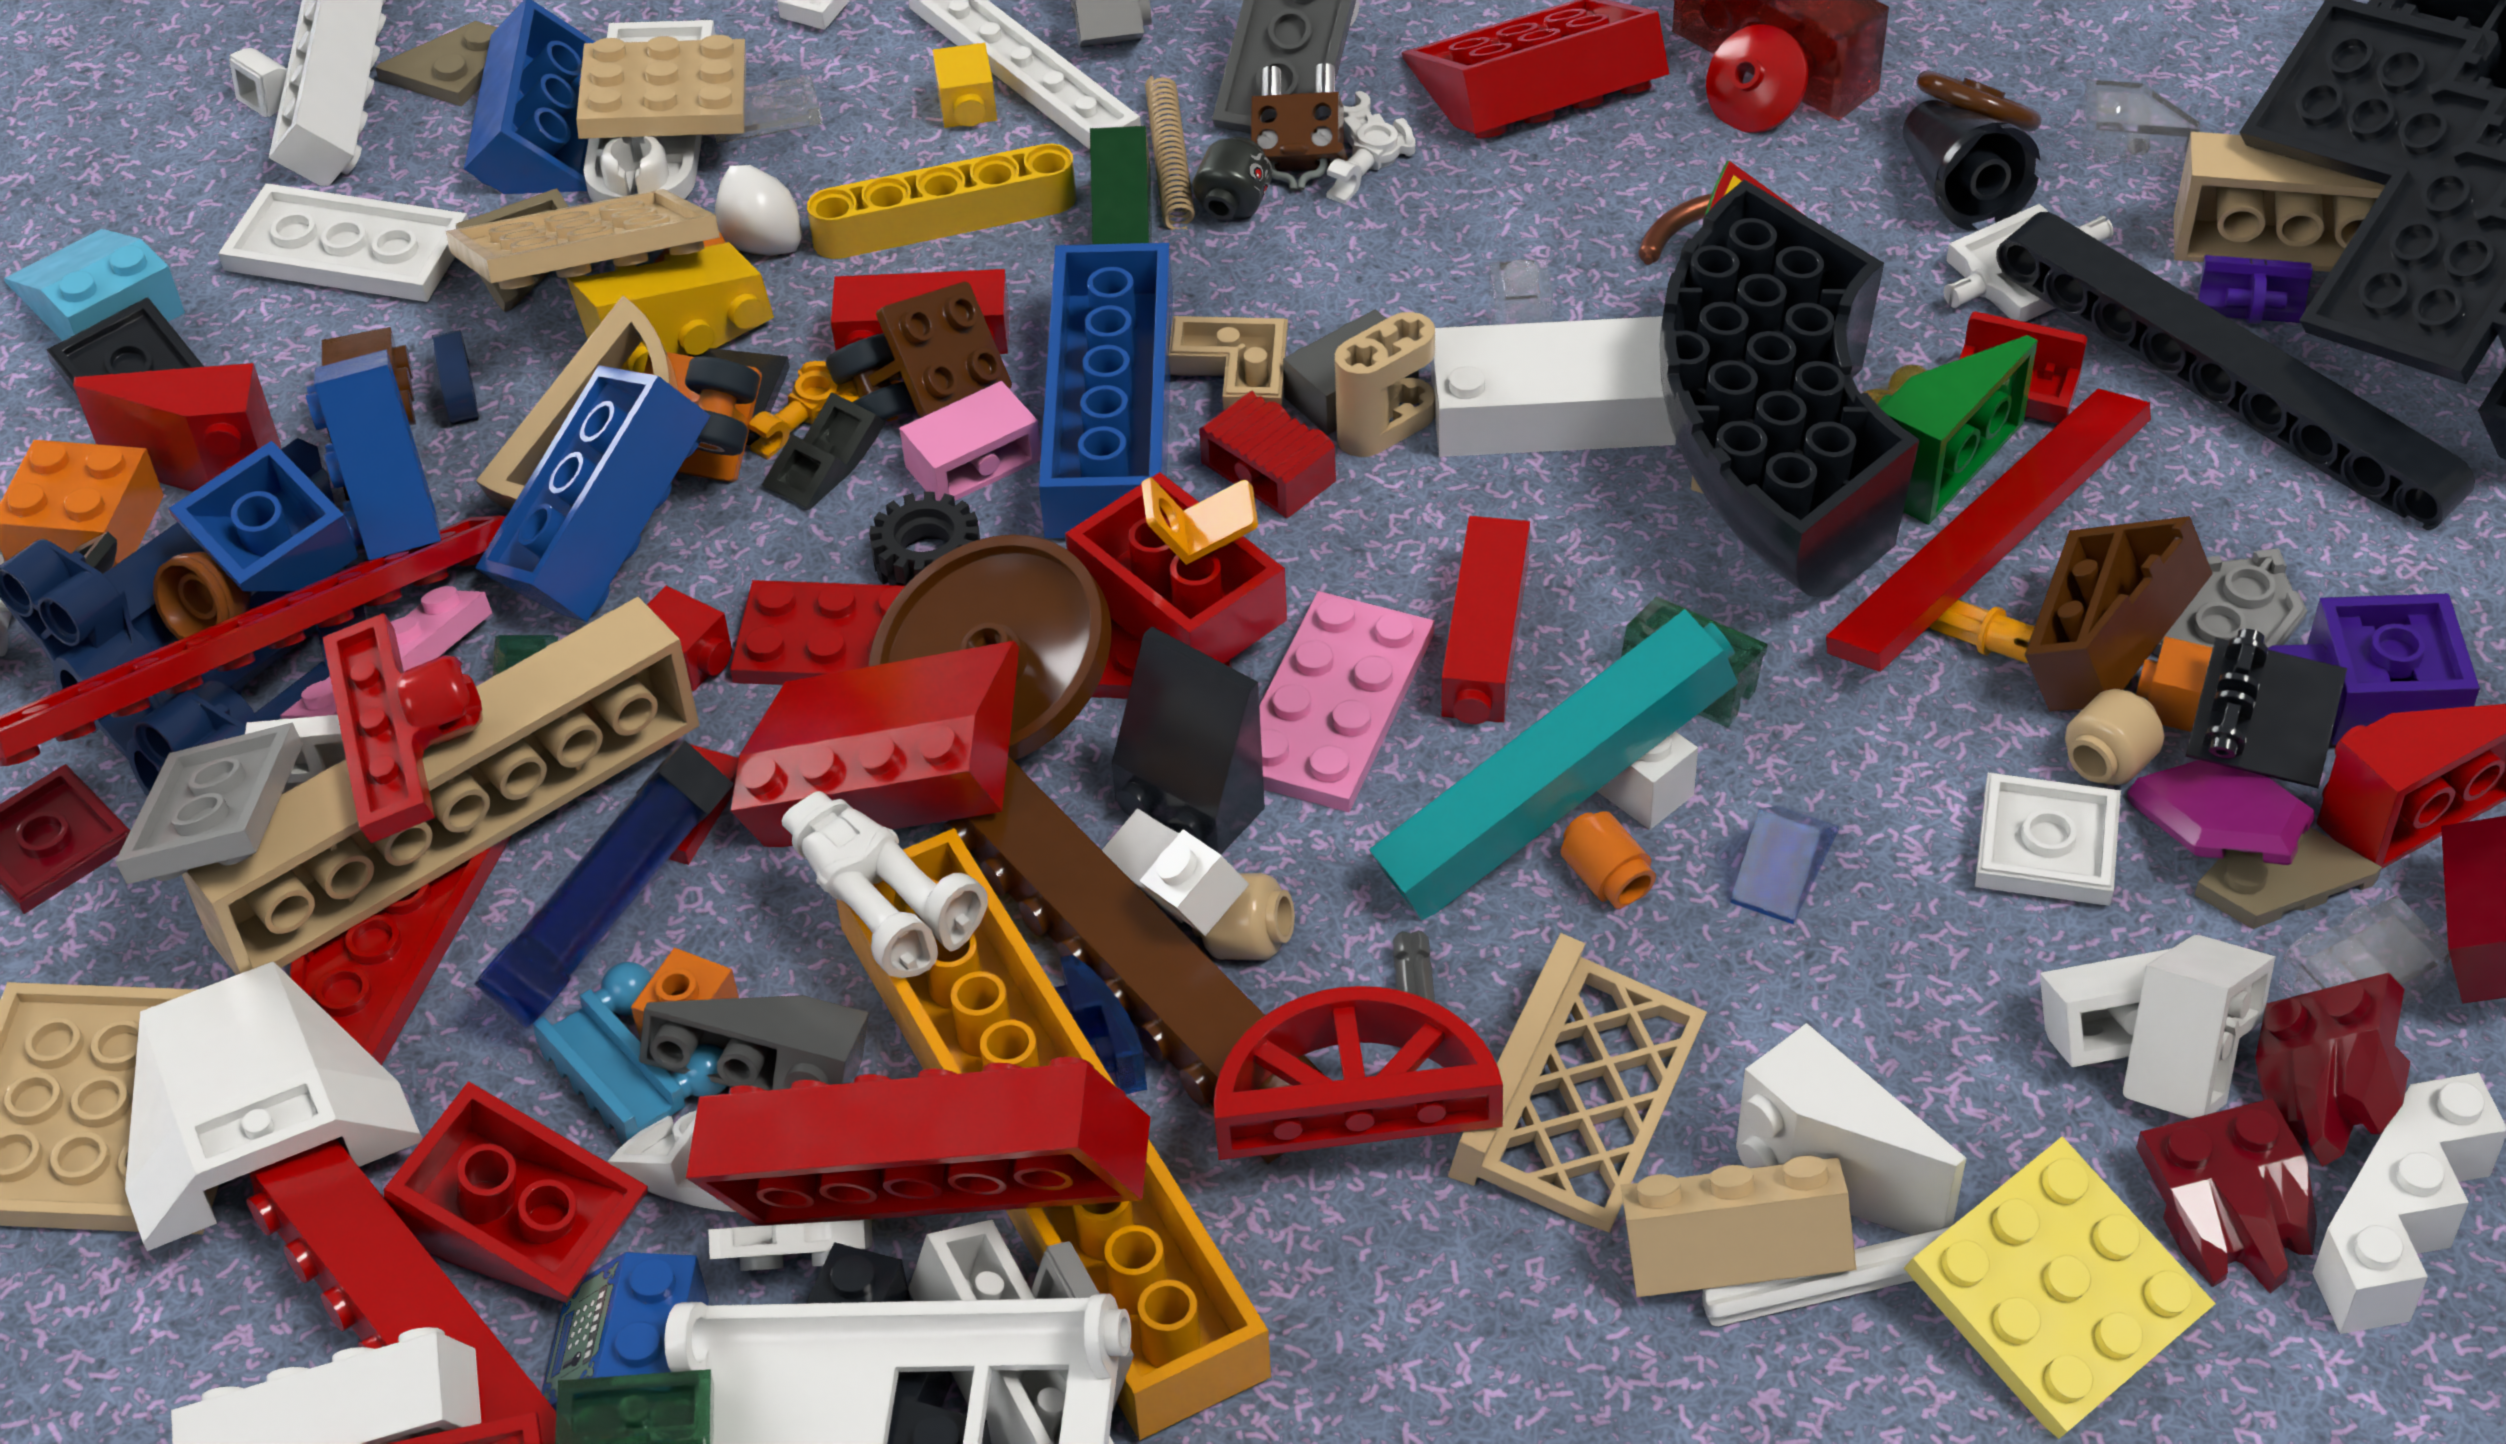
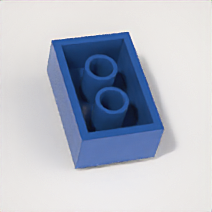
M387 349L315 368L314 385L307 386L308 394L306 395V400L316 431L328 428L332 443L325 444L326 453L324 457L334 489L346 486L350 500L343 502L344 512L342 513L345 516L355 547L364 545L368 560L370 561L441 541L438 516Z

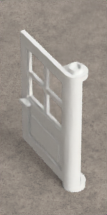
M1110 1293L1094 1294L1090 1298L714 1306H707L702 1302H681L675 1304L669 1313L664 1341L667 1364L675 1377H703L690 1444H887L899 1372L974 1371L963 1444H982L992 1371L1062 1369L1069 1370L1059 1444H1108L1119 1356H1126L1129 1352L1131 1322L1128 1311L1126 1309H1118L1116 1300Z

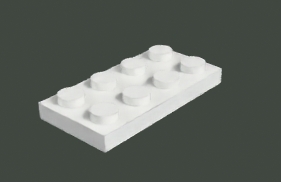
M266 183L218 255L224 271L428 302L455 258L450 253L446 231L456 229V223L468 220V215L461 212Z

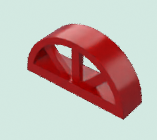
M1373 986L1339 987L1304 995L1272 1010L1258 1020L1243 1034L1227 1056L1219 1073L1214 1096L1218 1160L1503 1127V1082L1493 1055L1478 1034L1460 1017L1429 999L1397 989ZM1360 1043H1378L1401 1048L1376 1076L1365 1077ZM1338 1045L1343 1080L1333 1081L1297 1058L1315 1050ZM1427 1058L1444 1067L1416 1071ZM1272 1074L1292 1085L1258 1089Z

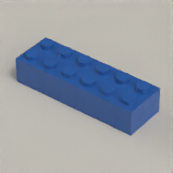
M1169 243L1055 245L1039 475V494L1045 538H1065L1066 532L1142 484V481L1153 477L1159 472L1167 477L1170 399L1168 354L1173 309Z

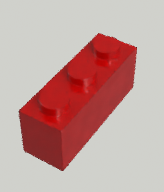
M1005 269L834 276L831 327L835 351L861 339L883 333L876 316V312L880 308L961 282H968L971 285L999 354H1008L1010 307Z

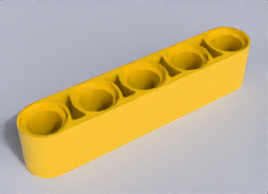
M1040 144L820 190L813 194L807 202L813 248L822 257L841 259L1067 211L1077 200L1073 154L1068 148L1059 144Z

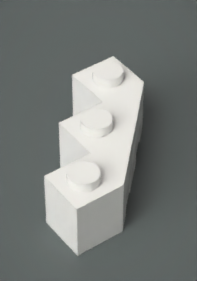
M2479 1072L2410 1084L2405 1093L2403 1106L2384 1129L2328 1226L2312 1273L2340 1334L2411 1321L2428 1278L2417 1254L2451 1248L2469 1203L2459 1182L2489 1177L2506 1138V1125Z

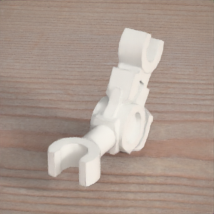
M1362 91L1355 92L1354 107L1344 106V138L1353 147L1352 157L1348 161L1339 158L1335 159L1327 169V175L1337 179L1334 186L1327 192V198L1346 204L1358 191L1361 178L1369 169L1379 170L1380 168L1387 167L1395 162L1399 154L1412 156L1415 153V138L1407 121L1404 118L1396 119L1392 126L1385 123L1380 114L1372 115L1370 112V97Z

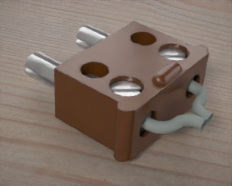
M1323 63L1316 66L1315 93L1281 95V70L1276 66H1272L1271 93V71L1269 66H1266L1262 69V96H1252L1251 140L1263 149L1270 161L1273 178L1288 182L1289 190L1291 191L1304 190L1306 182L1322 176L1335 159L1339 158L1348 161L1344 149V106L1339 92H1335V68L1330 63H1326V92L1325 69ZM1278 171H1308V172H1306V173H1304L1303 175H1301V177L1299 178L1298 183H1297L1296 180H1295V178H1294L1292 175H1290L1289 173L1278 172Z

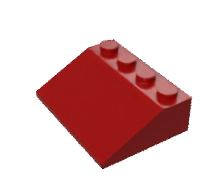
M1574 0L1401 52L1403 60L1453 126L1474 133L1476 138H1490L1501 135L1507 131L1506 124L1523 119L1524 123H1538L1550 120L1556 116L1555 109L1571 104L1572 108L1576 109L1601 104L1604 102V94L1620 90L1622 94L1641 92L1652 87L1651 80L1669 75L1659 12L1611 0Z
M1008 641L786 681L739 755L731 812L764 847L793 846L792 834L782 825V818L791 807L816 791L824 792L831 800H844L853 809L863 813L882 827L892 830L1002 812L1019 646L1015 641Z

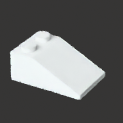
M1807 1023L1745 1069L1736 1143L1738 1155L1744 1166L1758 1168L1782 1165L1790 1159L1800 1156H1816L1822 1159L1838 1157L1848 1190L1851 1215L1910 1235H1918L1948 1228L1953 1225L1966 1157Z

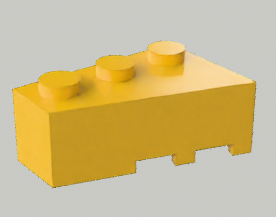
M729 242L706 246L701 251L689 254H665L664 261L641 266H615V271L566 278L587 339H589L622 296L631 301L646 316L654 327L665 351L681 355H700L709 348L715 349L774 318L761 273ZM642 342L620 369L644 373L649 352Z

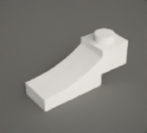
M1138 808L1102 849L1159 908L1180 923L1185 921L1204 936L1208 934L1249 885L1222 855L1185 830L1178 833Z

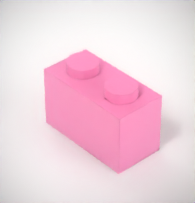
M1003 381L899 428L905 467L926 492H935L936 501H940L944 493L953 495L956 501L1041 460L1038 420Z

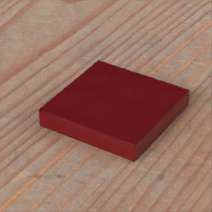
M64 764L0 804V889L25 914L118 856L131 830L67 764Z

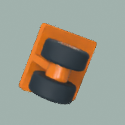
M666 352L675 372L678 391L711 415L697 440L701 441L698 448L683 461L677 473L735 482L739 476L749 433V422L752 420L762 373L755 367L744 366L725 359L705 356L692 357ZM648 354L644 373L654 375L651 357Z

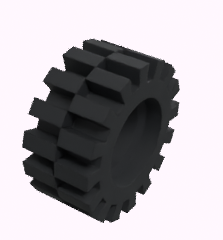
M934 491L924 492V500L915 501L913 493L904 495V505L901 507L894 500L886 505L887 515L878 512L874 517L875 526H870L869 532L875 572L877 571L880 582L883 585L889 582V585L906 586L919 572L939 557L962 545L979 540L978 519L975 512L970 513L969 505L963 500L955 505L954 496L944 493L940 501H936ZM924 539H938L947 542L943 546L931 551L917 552L906 549L910 544Z

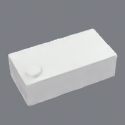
M1663 316L1435 328V356L1431 361V382L1435 393V421L1439 457L1675 445L1676 439L1669 422L1660 375L1659 343Z

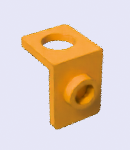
M1152 477L1142 481L1147 524L1186 565L1220 547L1228 545L1258 527L1253 486L1247 480H1242L1184 511ZM1160 507H1161L1162 510L1165 512V514H1166V516H1167V518H1168V520H1169V523H1170L1171 528L1168 526V524H1167L1166 521L1164 520V518H1163V516H1162V513H1161V511H1160Z

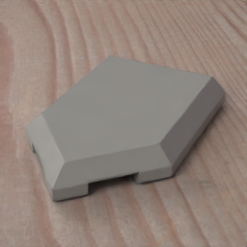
M2279 548L2254 551L2253 558L2222 561L2220 556L2207 557L2213 573L2165 635L2166 637L2213 647L2215 637L2230 640L2237 638L2240 629H2253L2265 636L2263 644L2267 647L2285 645L2305 619L2307 609L2300 594L2297 591H2293L2285 573L2287 566ZM2164 638L2157 645L2152 654H2155L2157 656L2160 655Z

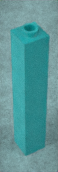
M1684 609L1381 839L1369 851L1385 876L1421 920L1436 914L1736 686L1738 682L1728 658L1735 654L1731 644L1713 623L1710 622L1703 628Z

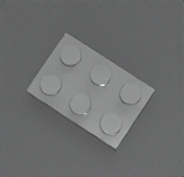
M293 722L169 753L115 861L126 884L155 878L158 881H167L184 874L192 868L216 862L221 865H232L256 853L303 746Z

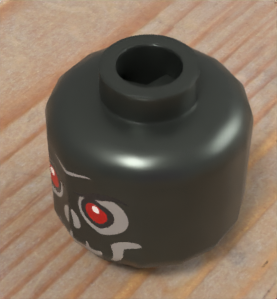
M1233 137L1217 140L1208 147L1192 183L1194 195L1205 210L1217 219H1247L1256 213L1273 177L1272 165L1263 149L1248 138Z

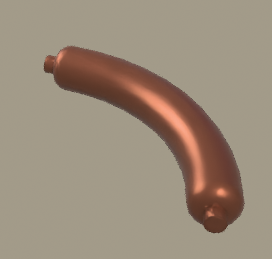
M1712 193L1685 201L1667 211L1654 222L1642 240L1638 252L1640 259L1646 265L1658 261L1665 244L1677 231L1694 221L1704 218Z

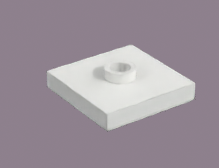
M1988 773L1984 793L1975 887L2110 906L2114 892L2121 790Z

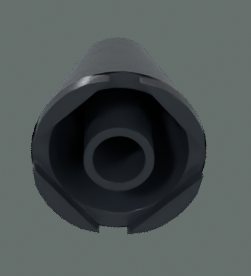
M1939 100L1922 102L1907 116L1903 126L1904 141L1940 211L1954 225L1968 231L1978 230L1972 225L1973 223L1994 218L1997 223L2019 213L2029 202L2039 180V177L2034 173L2036 158L2040 160V153L2035 141L2022 129Z

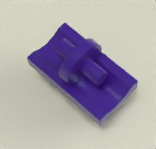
M2204 255L2197 300L2225 317L2246 319L2247 324L2259 325L2262 320L2301 323L2300 318L2306 309L2307 293L2312 277V264Z

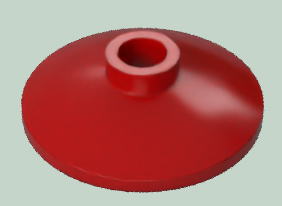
M1772 25L1748 26L1729 36L1715 52L1706 76L1707 98L1714 114L1729 126L1748 133L1766 132L1784 123L1796 111L1806 92L1809 72L1804 50L1791 34ZM1751 66H1754V77L1748 83H1743L1746 71Z

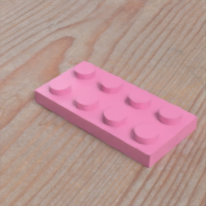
M1318 591L1259 705L1264 790L1350 812L1434 636L1435 620Z

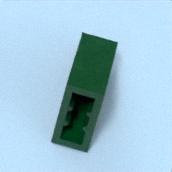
M1146 126L1090 128L1092 244L1152 243L1151 167Z

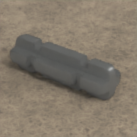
M1419 930L1412 933L1402 931L1393 939L1396 989L1435 1002L1429 937Z

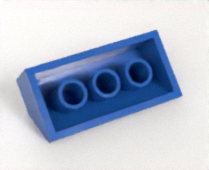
M523 0L491 34L464 170L475 176L481 183L491 186L503 194L544 193L556 188L559 192L587 191L584 163L589 138L578 139L576 117L584 43H594L596 41L533 0Z
M598 365L475 569L561 615L588 622L592 613L600 609L605 603L610 591L609 585L622 563L630 558L638 548L641 539L640 533L652 513L668 498L671 491V481L683 461L698 448L701 441L697 440L711 415L657 375Z

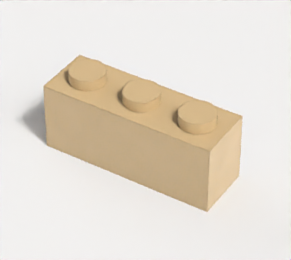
M1800 1156L1790 1159L1782 1165L1758 1168L1728 1165L1714 1170L1711 1174L1679 1178L1672 1175L1658 1174L1643 1178L1638 1183L1621 1185L1636 1297L1857 1270L1849 1195L1838 1157L1822 1159L1816 1156Z

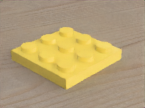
M2063 1136L1914 1256L1904 1267V1270L2037 1420L2058 1439L2064 1436L2216 1304Z

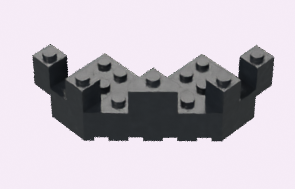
M2325 0L2239 132L2246 146L2386 185L2303 313L2300 322L2308 334L2467 384L2497 335L2506 353V0H2369L2367 4L2353 0ZM2505 366L2479 407L2478 412L2498 457L2506 460Z

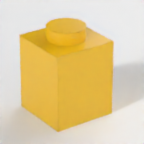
M985 42L933 49L935 76L944 128L974 126L979 123L997 121L993 79Z

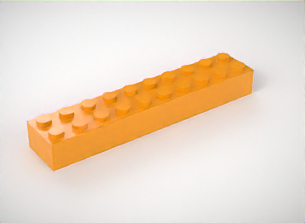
M955 828L903 849L915 865L936 884L942 878L952 873H963L978 881L988 894V906L981 923L970 939L959 949L949 951L935 938L938 956L936 963L930 970L918 976L907 978L889 976L872 955L871 942L873 933L849 905L843 900L836 899L842 931L923 1070L937 1068L959 1074L981 1072L983 1067L990 1063H1010L1027 1068L1049 1066L1050 1060L1057 1057H1076L1092 1063L1094 1068L1115 1086ZM884 880L880 883L872 884L899 912L915 914L922 921L913 909ZM1149 1139L1142 1200L1005 1210L1038 1267L1047 1246L1070 1241L1100 1294L1110 1293L1115 1298L1118 1309H1126L1128 1311L1131 1322L1130 1348L1134 1357L1117 1403L1139 1441L1271 1378L1269 1332L1266 1325Z

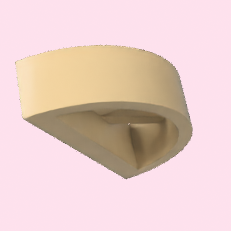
M622 296L478 477L476 482L490 500L511 510L598 365L620 369L642 342L651 357L654 375L661 377L678 390L671 361L654 327L646 316L626 297Z

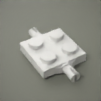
M2037 204L1949 243L1947 262L1965 277L1944 287V297L1947 303L1951 304V307L1957 308L1961 304L1979 296L1986 297L2010 319L2023 322L2055 309V307L2006 277L1999 268L1996 259V251L2000 243L2035 214L2048 212L2043 206ZM2100 216L2091 222L2077 227L2100 242L2108 240L2113 236V226L2109 219L2106 220L2105 216Z

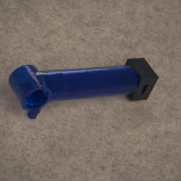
M684 741L660 763L637 790L636 796L520 932L491 961L476 979L474 985L525 1029L528 1028L557 998L571 980L572 974L692 830L712 812L734 783L690 744Z

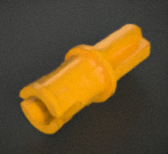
M1957 600L1930 625L1934 631L1976 645L1977 651L1982 655L1988 656L1993 651L2028 664L2025 652L2035 626L2007 617L2006 611L2003 608L1996 606L1991 610H1987Z

